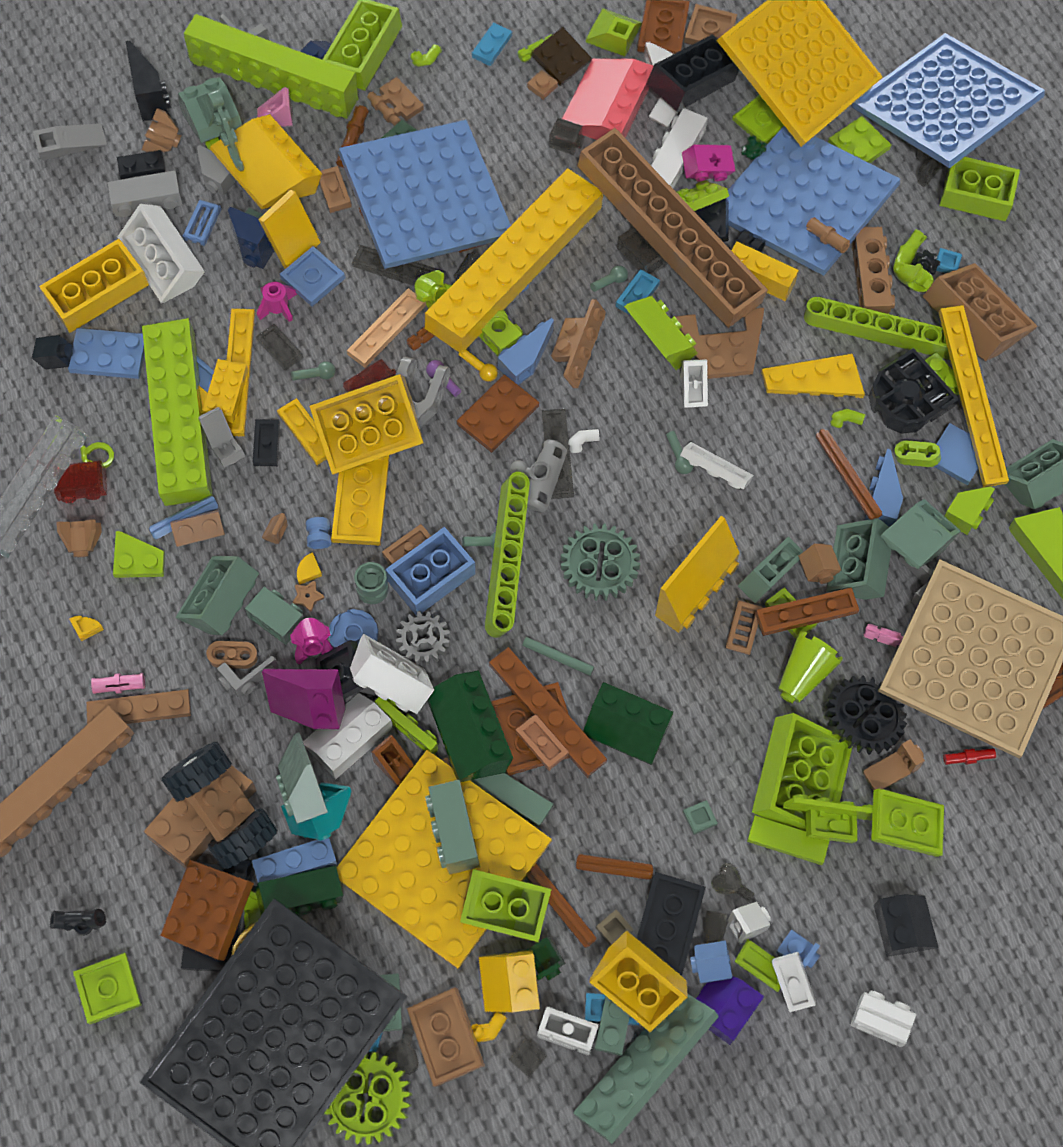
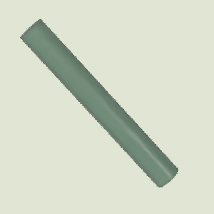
M528 637L523 642L522 646L591 676L595 668Z

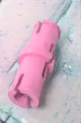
M119 673L114 674V677L92 678V692L96 694L115 691L116 694H119L124 690L145 689L144 673L121 676Z

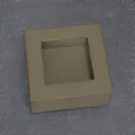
M617 910L596 926L597 931L610 946L626 930L630 934L633 932V928Z

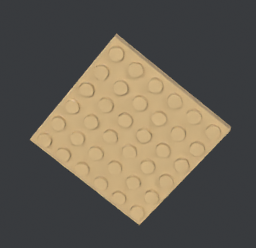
M939 559L878 692L1020 759L1063 663V616Z

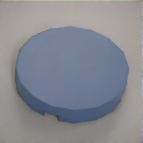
M351 609L342 614L340 613L335 616L329 627L331 634L329 639L333 648L349 640L357 641L359 644L363 634L375 641L378 640L377 624L372 616L363 610Z

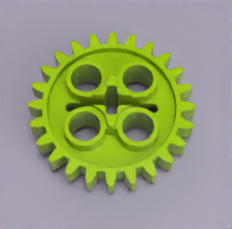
M373 1052L370 1059L367 1053L353 1072V1074H360L362 1085L358 1089L353 1088L350 1083L351 1075L330 1104V1108L325 1111L324 1114H332L333 1116L328 1124L333 1125L337 1123L339 1125L335 1132L336 1134H340L344 1130L346 1131L345 1140H350L355 1135V1143L360 1144L363 1137H365L366 1143L369 1145L372 1144L373 1136H375L378 1142H382L383 1132L387 1136L392 1137L393 1131L391 1127L401 1129L402 1126L398 1119L408 1118L406 1113L403 1112V1108L412 1106L410 1103L405 1102V1097L411 1096L412 1092L404 1091V1087L409 1085L410 1081H401L400 1078L405 1074V1071H395L398 1062L388 1065L389 1056L384 1055L379 1061L378 1052ZM372 1072L374 1076L369 1088V1074ZM381 1078L386 1079L389 1083V1089L385 1094H381L377 1089V1083ZM368 1092V1095L372 1096L373 1099L371 1102L366 1103L364 1099H361V1096ZM349 1101L354 1102L357 1107V1112L353 1117H349L345 1112V1106ZM376 1106L380 1107L384 1112L381 1122H376L372 1118V1110ZM365 1107V1122L361 1123L360 1119Z

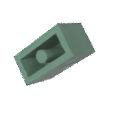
M263 587L245 608L249 619L285 645L291 640L290 635L297 624L304 619L303 611L293 603L289 605L284 601V597L274 589L270 591L266 587Z

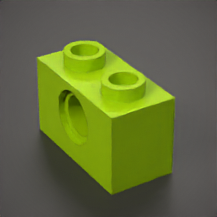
M502 309L485 325L479 337L499 356L505 348H511L515 345L518 339L523 336V332L517 324H513L508 319L507 314Z

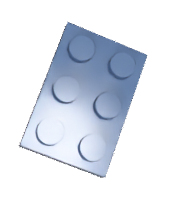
M76 329L73 352L68 367L70 373L140 379L145 354L143 334Z

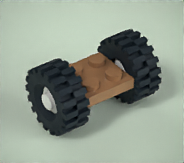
M214 741L198 749L195 753L190 754L176 766H173L170 771L164 774L161 781L176 802L182 801L187 797L214 837L207 845L208 849L223 869H228L258 852L257 850L263 848L267 842L273 839L278 830L263 808H258L255 811L227 770L231 767L232 762L219 743Z

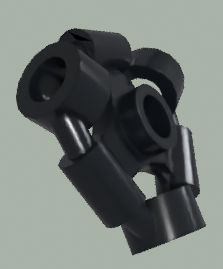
M102 909L66 913L53 910L50 916L51 929L66 931L74 929L82 936L88 935L93 929L98 930L106 924V916ZM79 926H87L85 930H79Z

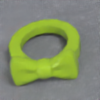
M96 442L87 448L84 445L80 447L84 471H89V467L101 470L108 468L114 460L113 449L106 443ZM95 449H103L109 454V458L105 463L99 464L88 460L87 455Z

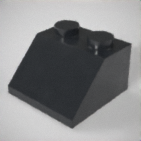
M902 894L879 898L874 904L886 957L939 948L925 896Z

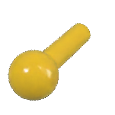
M468 350L458 354L479 371L482 380L489 382L497 378L498 370L493 364H484Z

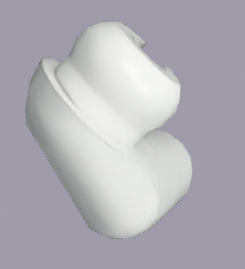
M581 430L576 432L568 441L570 452H581L584 442L599 441V430Z

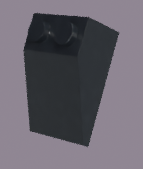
M125 41L134 94L142 121L153 120L157 108L168 114L171 102L169 95H166L168 92L165 81L160 80L158 71L133 43Z

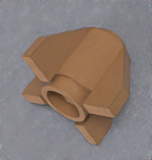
M157 108L153 120L158 121V123L152 121L146 132V138L151 139V141L145 139L142 150L145 152L162 150V152L171 151L172 147H178L182 136L178 134L179 129L169 115Z
M96 519L57 522V533L66 546L68 553H73V557H88V552L94 551L93 549L102 533L101 523H96Z

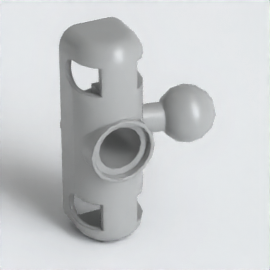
M551 439L543 442L542 452L539 453L537 461L532 464L531 468L522 460H516L510 466V474L522 472L530 477L527 507L538 512L547 510L567 454V449L563 444ZM556 447L562 450V457L560 459L553 455ZM544 472H547L546 475L543 478H541L542 474ZM540 492L547 495L545 504L538 501Z

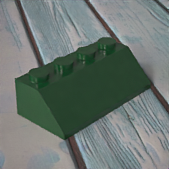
M479 670L455 674L433 687L434 691L427 699L457 780L465 782L505 773L514 758Z

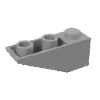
M101 123L54 126L33 131L41 161L107 146Z

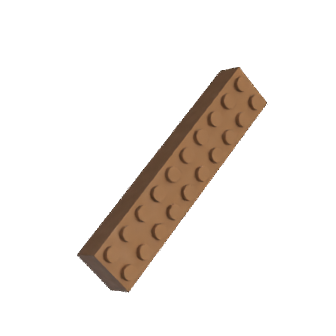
M616 128L581 151L577 165L581 171L727 328L762 304L768 289Z

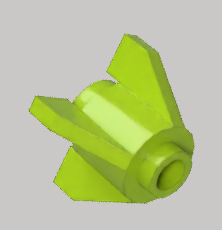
M436 270L419 277L415 283L414 291L416 298L421 302H426V306L429 309L452 285L444 284V273Z

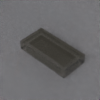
M272 324L256 336V340L285 371L304 358L298 348L275 324Z

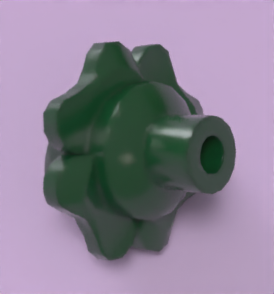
M752 135L747 138V144L741 147V154L754 160L766 151L767 143L756 140V136Z

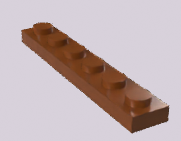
M509 647L489 662L492 670L533 716L536 714L568 750V757L587 778L607 762V758Z

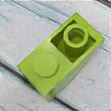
M990 486L959 492L944 517L966 535H968L971 528L977 530L983 520V517L980 516L982 510L988 511L995 500L991 497L995 488Z

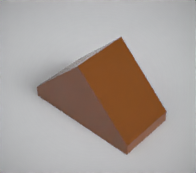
M392 735L388 736L372 751L374 763L397 787H399L415 766Z

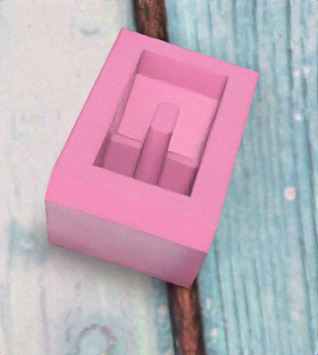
M284 87L258 107L257 117L270 114L280 126H293L288 88Z

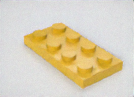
M389 456L339 473L331 536L332 543L381 546Z

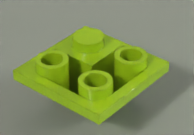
M602 8L586 38V43L626 57L642 26V22Z

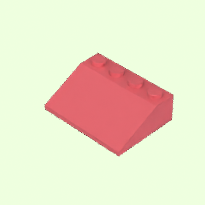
M592 59L559 127L595 140L616 128L626 138L650 88L647 82L653 65L636 59Z

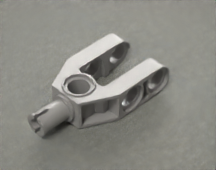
M404 356L396 372V375L401 374L405 377L409 390L417 371V360ZM439 365L433 379L430 378V387L425 400L422 399L420 403L413 401L420 429L438 411L450 378L449 367Z

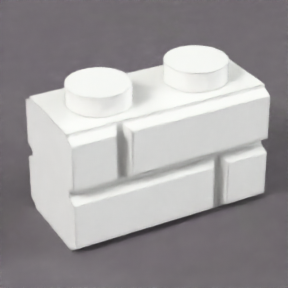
M875 991L864 992L859 999L850 1026L896 1046L903 1047L908 1040L916 1013L911 1012V1007L904 1003L895 1002V1004L885 1001V996Z
M546 1007L537 1037L571 1050L578 1049V1052L589 1056L599 1025Z

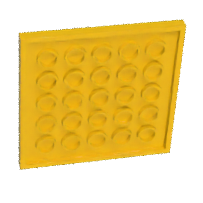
M767 0L717 40L801 147L883 78L823 0Z
M426 750L336 868L341 883L455 968L459 969L487 929L460 922L473 869L449 875L447 867L442 868L437 852V847L442 845L441 842L436 843L431 822L436 821L435 817H430L425 796L430 795L428 787L455 781L457 778L451 766ZM472 781L460 782L480 867L475 868V870L523 881L550 845L552 839Z

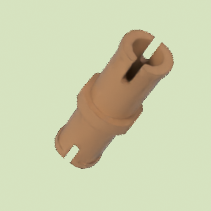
M815 217L808 221L806 230L819 237L820 242L825 245H831L841 254L848 250L850 241L839 235L835 228L824 225Z

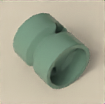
M374 562L360 565L354 575L357 595L360 600L367 604L382 602L387 597L389 591L386 571L380 564Z

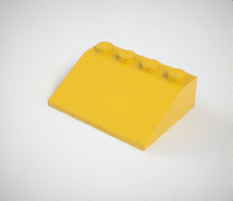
M270 114L251 119L234 130L238 142H235L244 165L243 171H239L236 168L227 146H224L221 139L210 147L214 155L261 209L272 207L290 190L295 191L299 198L316 193L322 173Z
M401 374L309 406L332 475L424 444L413 401L405 377Z
M723 516L719 517L660 589L655 616L678 633L683 627L688 629L696 618L694 614L697 610L703 611L710 601V598H708L713 591L717 593L725 583L724 577L727 574L732 575L739 566L737 560L740 552Z

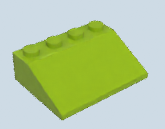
M795 713L775 717L752 813L765 819L806 831V811L783 808V803L792 799L794 795H807L808 799L812 800L829 798L831 802L839 803L852 747L848 748V741L845 740L840 743V735H833L832 731Z

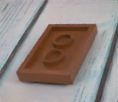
M646 0L637 52L645 53V44L648 42L673 54L681 51L690 1Z
M504 374L457 420V425L492 453L539 407V401Z

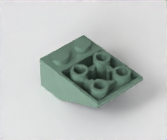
M923 499L910 508L880 537L885 540L886 545L890 549L899 552L907 564L919 569L943 553L961 530Z

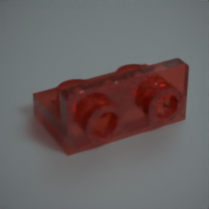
M380 359L344 382L343 387L347 392L393 377L396 375V371L394 369L390 370L385 362Z

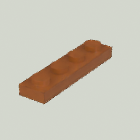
M847 588L758 609L755 614L762 635L765 636L858 614L859 607L852 588Z

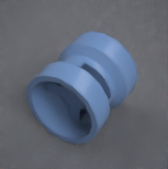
M324 517L308 519L306 521V530L309 532L306 538L307 546L311 549H323L331 546V536L328 534L330 520Z

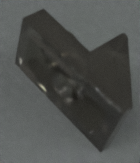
M918 150L916 160L921 162L922 166L918 171L920 176L917 183L925 188L945 165L923 151Z

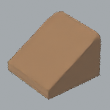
M280 513L271 518L262 536L264 540L279 544L288 526L285 514Z

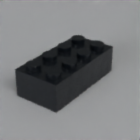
M712 34L655 63L647 85L678 112L734 82L740 69L717 42L718 38Z

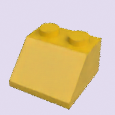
M532 950L479 956L485 1012H519L540 1009Z

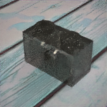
M634 227L618 237L617 249L638 271L641 269L653 275L667 265V262Z

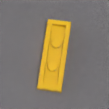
M296 398L278 409L277 414L314 463L318 465L325 461L327 458L315 422Z

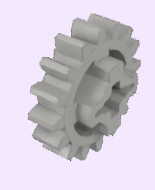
M417 611L416 618L409 614L408 623L405 621L400 622L402 629H397L396 631L399 637L396 639V644L401 646L399 652L401 655L406 654V659L412 660L414 658L417 665H419L421 660H424L427 666L429 665V659L438 662V654L446 655L444 647L450 646V640H448L450 631L446 630V622L440 623L439 615L431 618L429 611L426 613V616H422L421 612ZM436 630L440 635L439 641L434 637ZM407 635L412 639L410 646L406 641Z

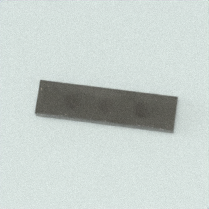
M363 245L359 246L352 262V267L412 286H415L419 277L436 270L443 272L444 278L446 276V271L417 262L384 269L377 250Z
M565 409L542 410L544 441L548 439L558 441L567 449V454L551 499L574 497L566 411ZM556 447L553 455L560 459L562 457V450Z

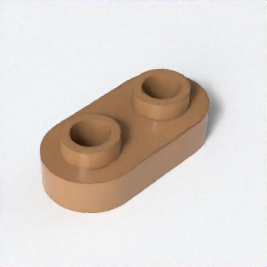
M216 641L209 645L206 652L210 664L217 668L225 662L230 668L248 669L254 666L258 660L257 650L249 642ZM218 653L225 654L222 659L216 658ZM243 654L250 655V657L247 660L241 659V656Z

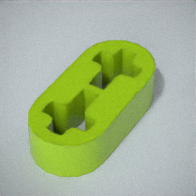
M902 441L895 447L896 460L903 465L933 467L941 461L940 448L935 443ZM905 450L910 451L907 453V455H902L903 453H905ZM929 452H933L931 457H926L929 455Z

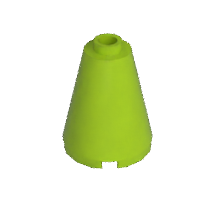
M800 632L797 636L778 688L781 692L780 697L790 704H793L794 701L800 703L843 660L842 656L836 658L837 651L815 636L811 640L806 638V632Z

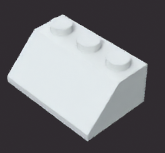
M362 635L350 667L354 678L353 681L362 688L369 687L375 690V694L384 700L391 699L401 710L405 712L410 710L417 714L434 691L426 670L367 635Z
M360 693L345 704L346 710L339 729H317L303 741L305 748L335 779L393 729L391 719L373 701Z

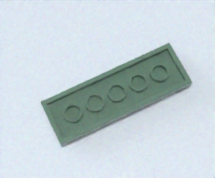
M687 994L688 997L651 1032L645 1028L577 1107L573 1112L574 1115L613 1144L719 1016L715 1010Z

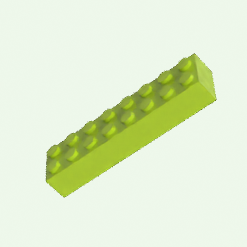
M198 14L194 15L183 33L190 61L197 66L208 67L216 73L227 74L237 81L243 80L256 88L262 87L270 90L273 94L286 87L289 90L290 99L294 102L308 104L316 110L327 111L335 117L348 119L358 101L356 73L349 69Z
M189 318L142 326L158 493L165 506L201 501L209 496H213L207 439L198 419L199 416L203 415L199 391L200 378L195 332Z

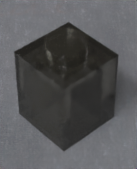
M557 117L550 133L549 147L574 155L577 148L581 149L584 143L585 136L582 135V125Z

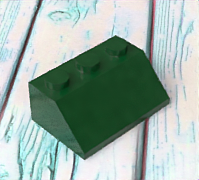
M603 682L594 700L583 732L588 738L652 765L672 721L674 712Z

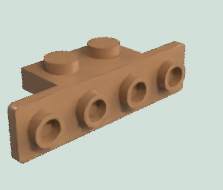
M597 299L591 300L585 318H565L551 355L552 359L556 362H568L564 378L573 388H578L588 360L591 357L593 346L598 338L600 327L605 319L606 312Z

